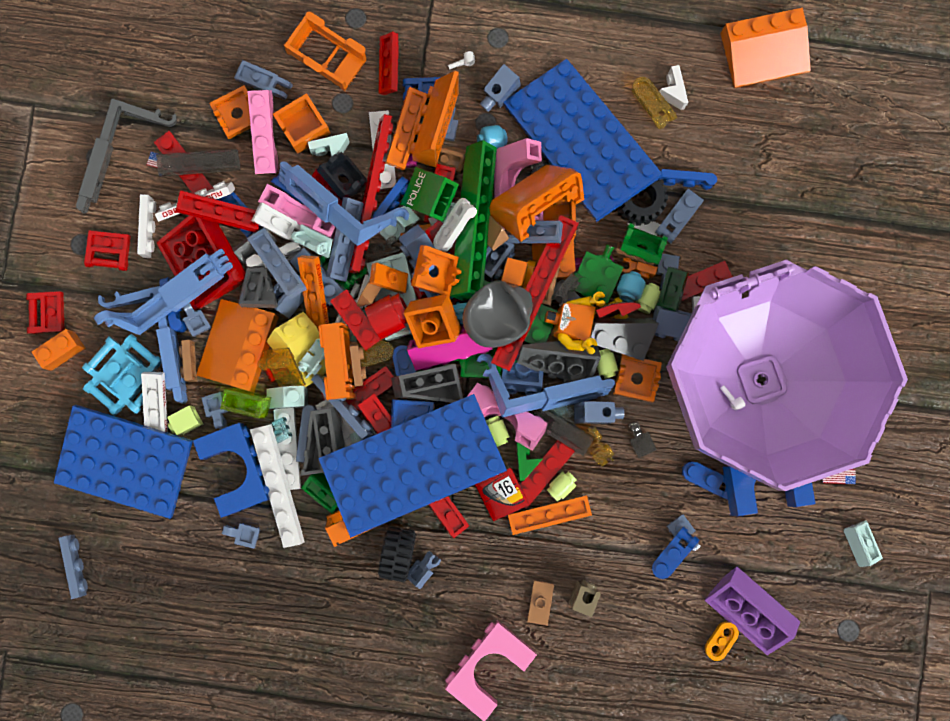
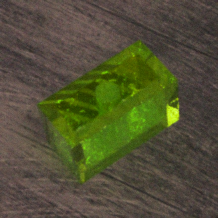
M236 388L224 389L220 409L258 419L268 416L272 397Z

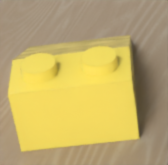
M302 312L274 329L266 342L305 388L313 383L311 379L315 375L311 374L306 379L305 377L308 373L306 371L301 372L298 369V363L307 352L314 356L308 350L315 340L320 337L317 327ZM322 359L319 363L322 367L317 374L324 376L326 374L325 360Z

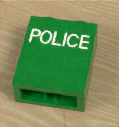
M416 167L401 205L444 222L459 184L446 177Z

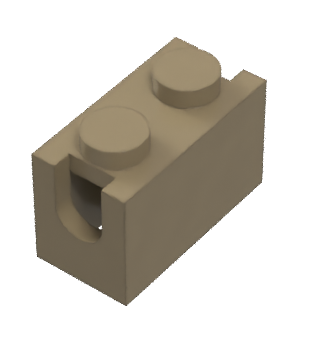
M583 580L582 583L577 581L568 605L572 610L592 617L601 593L597 590L595 584Z

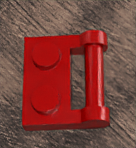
M89 231L84 260L85 267L101 266L127 271L131 236L128 234ZM95 252L120 255L119 260L94 258Z
M56 291L26 294L29 307L27 334L62 332L64 330V293ZM38 300H40L41 304V326H38L37 321Z

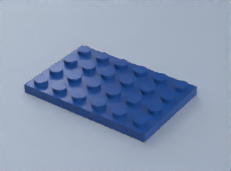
M74 405L72 406L54 483L171 519L176 507L193 440Z

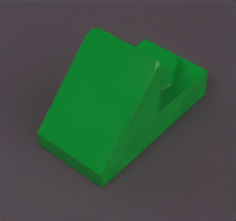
M516 442L519 481H524L542 459L527 460L526 456L530 455V449Z

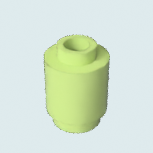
M653 283L645 285L641 299L635 301L641 306L638 309L639 311L650 314L655 309L661 293L659 286Z
M609 349L599 350L601 356L597 366L599 375L604 376V379L616 376L615 372L619 370L614 353Z
M498 415L486 420L496 446L508 443L507 438L510 436L503 419L500 420Z
M562 471L549 484L550 487L547 491L559 501L561 498L564 499L577 486L574 483L577 479L569 471L566 474Z

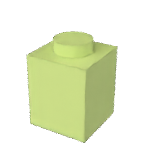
M187 406L167 417L169 429L173 434L176 433L179 436L203 425L194 406Z

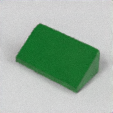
M323 473L311 474L301 489L332 514L338 506L326 476Z

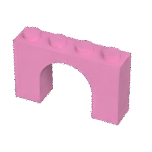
M526 138L497 148L494 172L495 198L515 185L516 178L522 169L542 162L541 142ZM543 211L535 216V221H543Z
M498 620L495 623L491 622L484 631L486 635L482 640L478 638L471 647L473 649L469 656L465 655L458 663L460 667L456 673L452 671L445 680L447 683L445 690L483 721L489 717L498 704L497 700L476 682L474 668L477 662L485 655L496 653L507 657L521 670L525 671L537 656L534 649Z

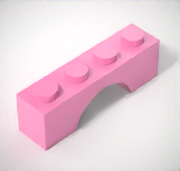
M272 90L248 91L255 174L279 172V165L273 136L274 108Z
M267 184L258 201L259 204L264 203L297 221V224H303L334 241L336 227L330 222L325 223L308 207L294 200L285 192Z
M477 383L468 396L475 395L484 418L492 415L501 416L494 392L488 386ZM529 412L504 417L514 426L516 433L515 441L533 451L544 435L547 423L541 417L534 416Z

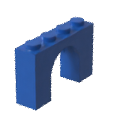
M237 423L193 440L200 460H206L221 453L232 451L240 455L246 464L247 475L243 484L232 492L214 498L221 518L270 500L268 495L270 490L265 485L260 464H258L256 459L254 444L251 445L249 437H251L250 430L247 425L244 426V423Z
M730 466L723 467L730 516L758 513L754 492L756 479ZM812 482L785 491L787 507L816 504Z

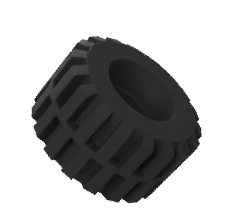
M661 179L644 189L651 197L652 204L650 207L640 208L629 199L619 206L616 211L618 214H622L621 218L623 220L627 218L629 224L636 222V226H641L642 223L647 225L651 221H655L665 209L666 201L668 200V195H666L667 187L662 186L664 182Z
M390 526L387 529L379 562V578L399 582L407 580L416 539L414 530Z

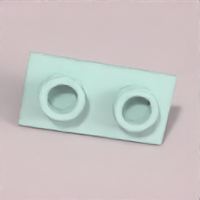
M301 224L300 231L292 233L291 238L295 243H299L326 258L330 257L333 239Z
M320 338L316 339L308 350L314 356L307 352L298 363V369L301 372L306 371L308 373L305 377L306 379L311 374L316 375L322 367L319 363L322 359L325 360L324 348H321Z

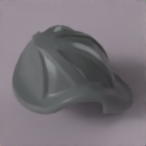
M500 280L483 286L469 299L463 311V325L468 336L478 345L488 348L505 346L518 340L527 332L530 326V315L533 307L531 294L520 286L509 285L507 282Z

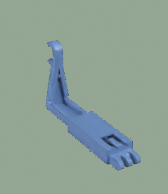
M287 162L280 163L279 181L286 186V189L325 223L330 222L357 246L389 225L396 227V217L401 216L404 220L409 219V212L406 209L396 208L361 224L338 204L337 197L299 165L292 167Z
M219 249L211 256L205 254L160 287L157 295L133 313H116L105 310L95 315L94 319L98 325L102 324V322H105L107 327L114 324L132 333L141 335L170 312L179 311L224 277L223 274L229 271L233 265L231 262H228L229 258L226 255L223 256L225 254L223 249ZM210 271V274L199 281L198 276L200 274L205 276L206 272Z
M160 286L122 296L116 291L114 294L116 296L115 301L105 303V298L99 295L98 302L107 309L147 302L159 293L158 289ZM166 315L158 321L159 329L156 330L163 372L165 373L166 389L173 392L175 401L185 404L188 401L187 389L180 372L182 361L179 355L177 332L171 329L168 316Z
M481 354L477 359L478 362L486 361L489 366V370L486 369L483 376L489 377L502 418L540 408L542 411L596 399L597 397L608 395L615 385L613 379L601 380L599 375L547 387L541 393L509 400L510 395L499 375L496 365L491 363L493 358L489 354Z

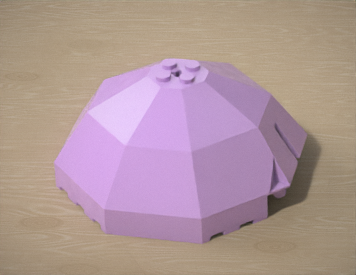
M788 260L750 271L749 278H743L741 274L705 286L666 366L694 448L778 491H787L868 464L874 447L884 432L887 419L898 402L897 398L900 391L908 380L878 297L871 293H866L858 289L857 286L843 279H838L816 266L806 270ZM748 290V297L742 299V294ZM759 374L761 377L766 378L763 386L757 383L756 379H758ZM724 385L735 399L742 397L745 407L733 410L730 406V401L720 388Z

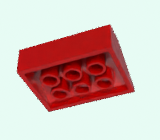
M188 216L157 242L174 276L178 275L203 255L208 254L211 256L219 249L224 250L225 254L223 256L226 255L229 258L228 262L232 263L233 267L223 274L224 277L190 302L194 311L236 289L244 282L246 272L217 222ZM207 271L205 276L200 274L198 276L199 281L210 274V271Z

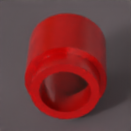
M399 293L394 296L389 294L365 307L368 320L381 340L407 327V321L404 316L407 305Z

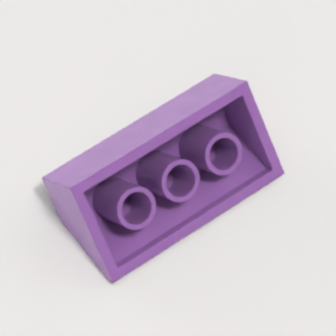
M738 567L726 574L705 598V601L728 622L734 624L745 637L766 655L774 652L796 636L800 621Z

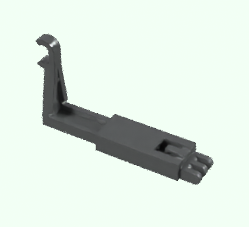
M111 99L100 138H96L79 191L76 208L81 213L86 214L91 202L97 204L114 149L111 144L121 112H124L126 116L167 127H172L177 123L176 114L172 115L171 121H166L159 118L161 115L159 108L154 113L119 100Z

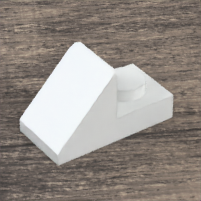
M672 66L666 76L667 84L670 87L661 88L658 96L682 110L688 104L680 66Z

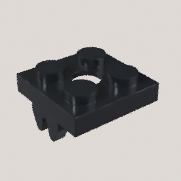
M342 152L338 155L334 154L328 162L319 165L317 171L341 200H343V197L348 198L365 191L367 178L351 159ZM338 176L346 177L348 183L341 182Z

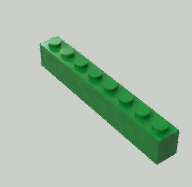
M484 140L466 146L461 198H466L470 205L476 208L477 213L468 220L456 239L454 256L459 257L457 268L461 270V274L456 275L459 283L452 286L450 293L451 297L464 302L469 301L483 287L490 204L492 202L497 147Z

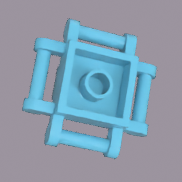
M130 334L122 345L108 336L103 347L88 363L86 362L82 366L87 373L93 376L92 380L83 387V390L88 394L91 393L110 409L109 412L113 416L117 415L125 405L138 414L141 410L140 407L143 405L142 393L135 401L133 399L142 390L141 374L143 372H155L162 364L161 358L154 356L137 341L133 334ZM131 347L150 362V365H145L129 349ZM114 348L116 352L98 372L95 367ZM99 383L116 396L119 401L114 403L97 388Z

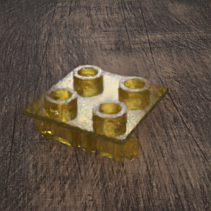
M290 348L263 351L264 357L259 359L257 365L262 370L271 369L279 387L306 385Z
M587 426L588 432L582 430L578 433L580 436L578 439L584 446L595 440L586 447L587 450L596 443L599 445L589 453L590 455L601 448L600 451L592 456L597 465L600 464L601 467L608 463L607 458H610L612 462L614 461L612 457L615 455L613 450L607 443L605 445L602 444L600 439L603 437L596 427L591 429L590 426Z

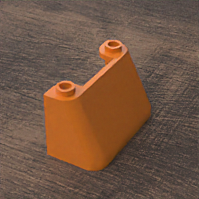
M545 165L494 198L490 204L491 217L522 242L529 237L527 229L530 224L532 226L536 224L535 216L561 198L567 202L573 201L575 204L584 200L582 176L571 168Z

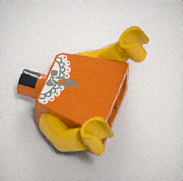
M596 292L593 298L588 296L567 301L561 305L557 313L548 310L544 322L555 325L553 336L558 338L568 350L584 351L586 349L589 354H594V348L590 347L592 345L597 346L596 340L590 338L596 308L593 305L596 304L598 307H603L605 302L603 300L598 301V299L604 298L605 295L603 292Z

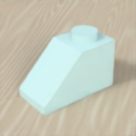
M305 386L267 389V409L304 408L308 405V388H305Z

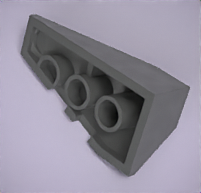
M560 341L522 345L517 363L537 372L543 371L551 378L557 377L562 379L564 383L593 377L601 356L598 346H590L594 348L595 353L589 354L586 349L584 351L568 350Z

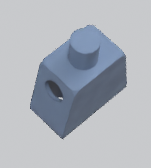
M503 64L484 88L486 97L480 103V106L487 112L495 104L501 108L506 99L511 97L521 87L519 76Z
M580 402L574 404V424L615 423V419L624 418V408L615 407L614 402Z

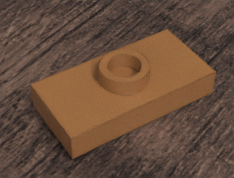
M533 581L527 622L548 626L554 589L553 583Z

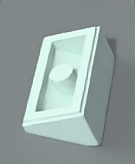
M867 520L844 529L859 567L871 566L883 559Z

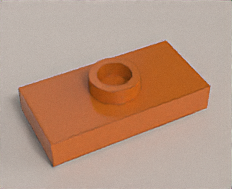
M377 262L372 263L370 284L400 294L406 293L407 273Z

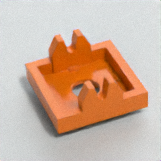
M245 85L209 103L228 139L251 128L248 91ZM233 109H242V117L238 119L233 118Z
M420 245L411 286L438 295L448 294L450 297L452 286L459 283V279H456V275L461 274V270L457 268L459 257L426 245ZM432 265L438 268V275L436 277H431L429 274V268Z
M622 354L613 394L653 403L656 391L659 388L658 382L661 378L660 370L662 363L647 359L642 361ZM634 373H640L643 377L642 383L634 384L631 376Z

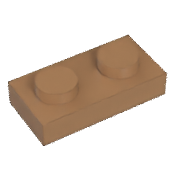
M181 340L182 346H179V355L183 358V366L180 368L181 377L186 382H197L195 342Z
M350 342L355 386H363V379H367L366 368L361 367V359H364L363 347H359L358 342Z

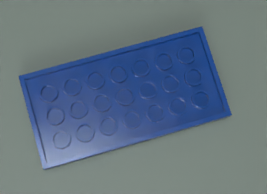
M568 59L553 67L503 103V106L526 135L532 140L541 142V153L550 165L571 168L581 174L584 200L581 201V204L596 222L662 177V172Z
M474 394L318 458L350 538L507 471Z

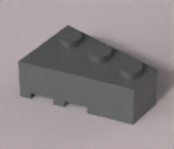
M594 318L590 338L596 340L597 346L644 361L659 323L652 318Z
M456 364L391 378L395 398L440 404H451L463 399Z
M335 407L310 412L307 431L308 441L304 451L305 460L301 476L324 473L318 458L345 447L340 413Z

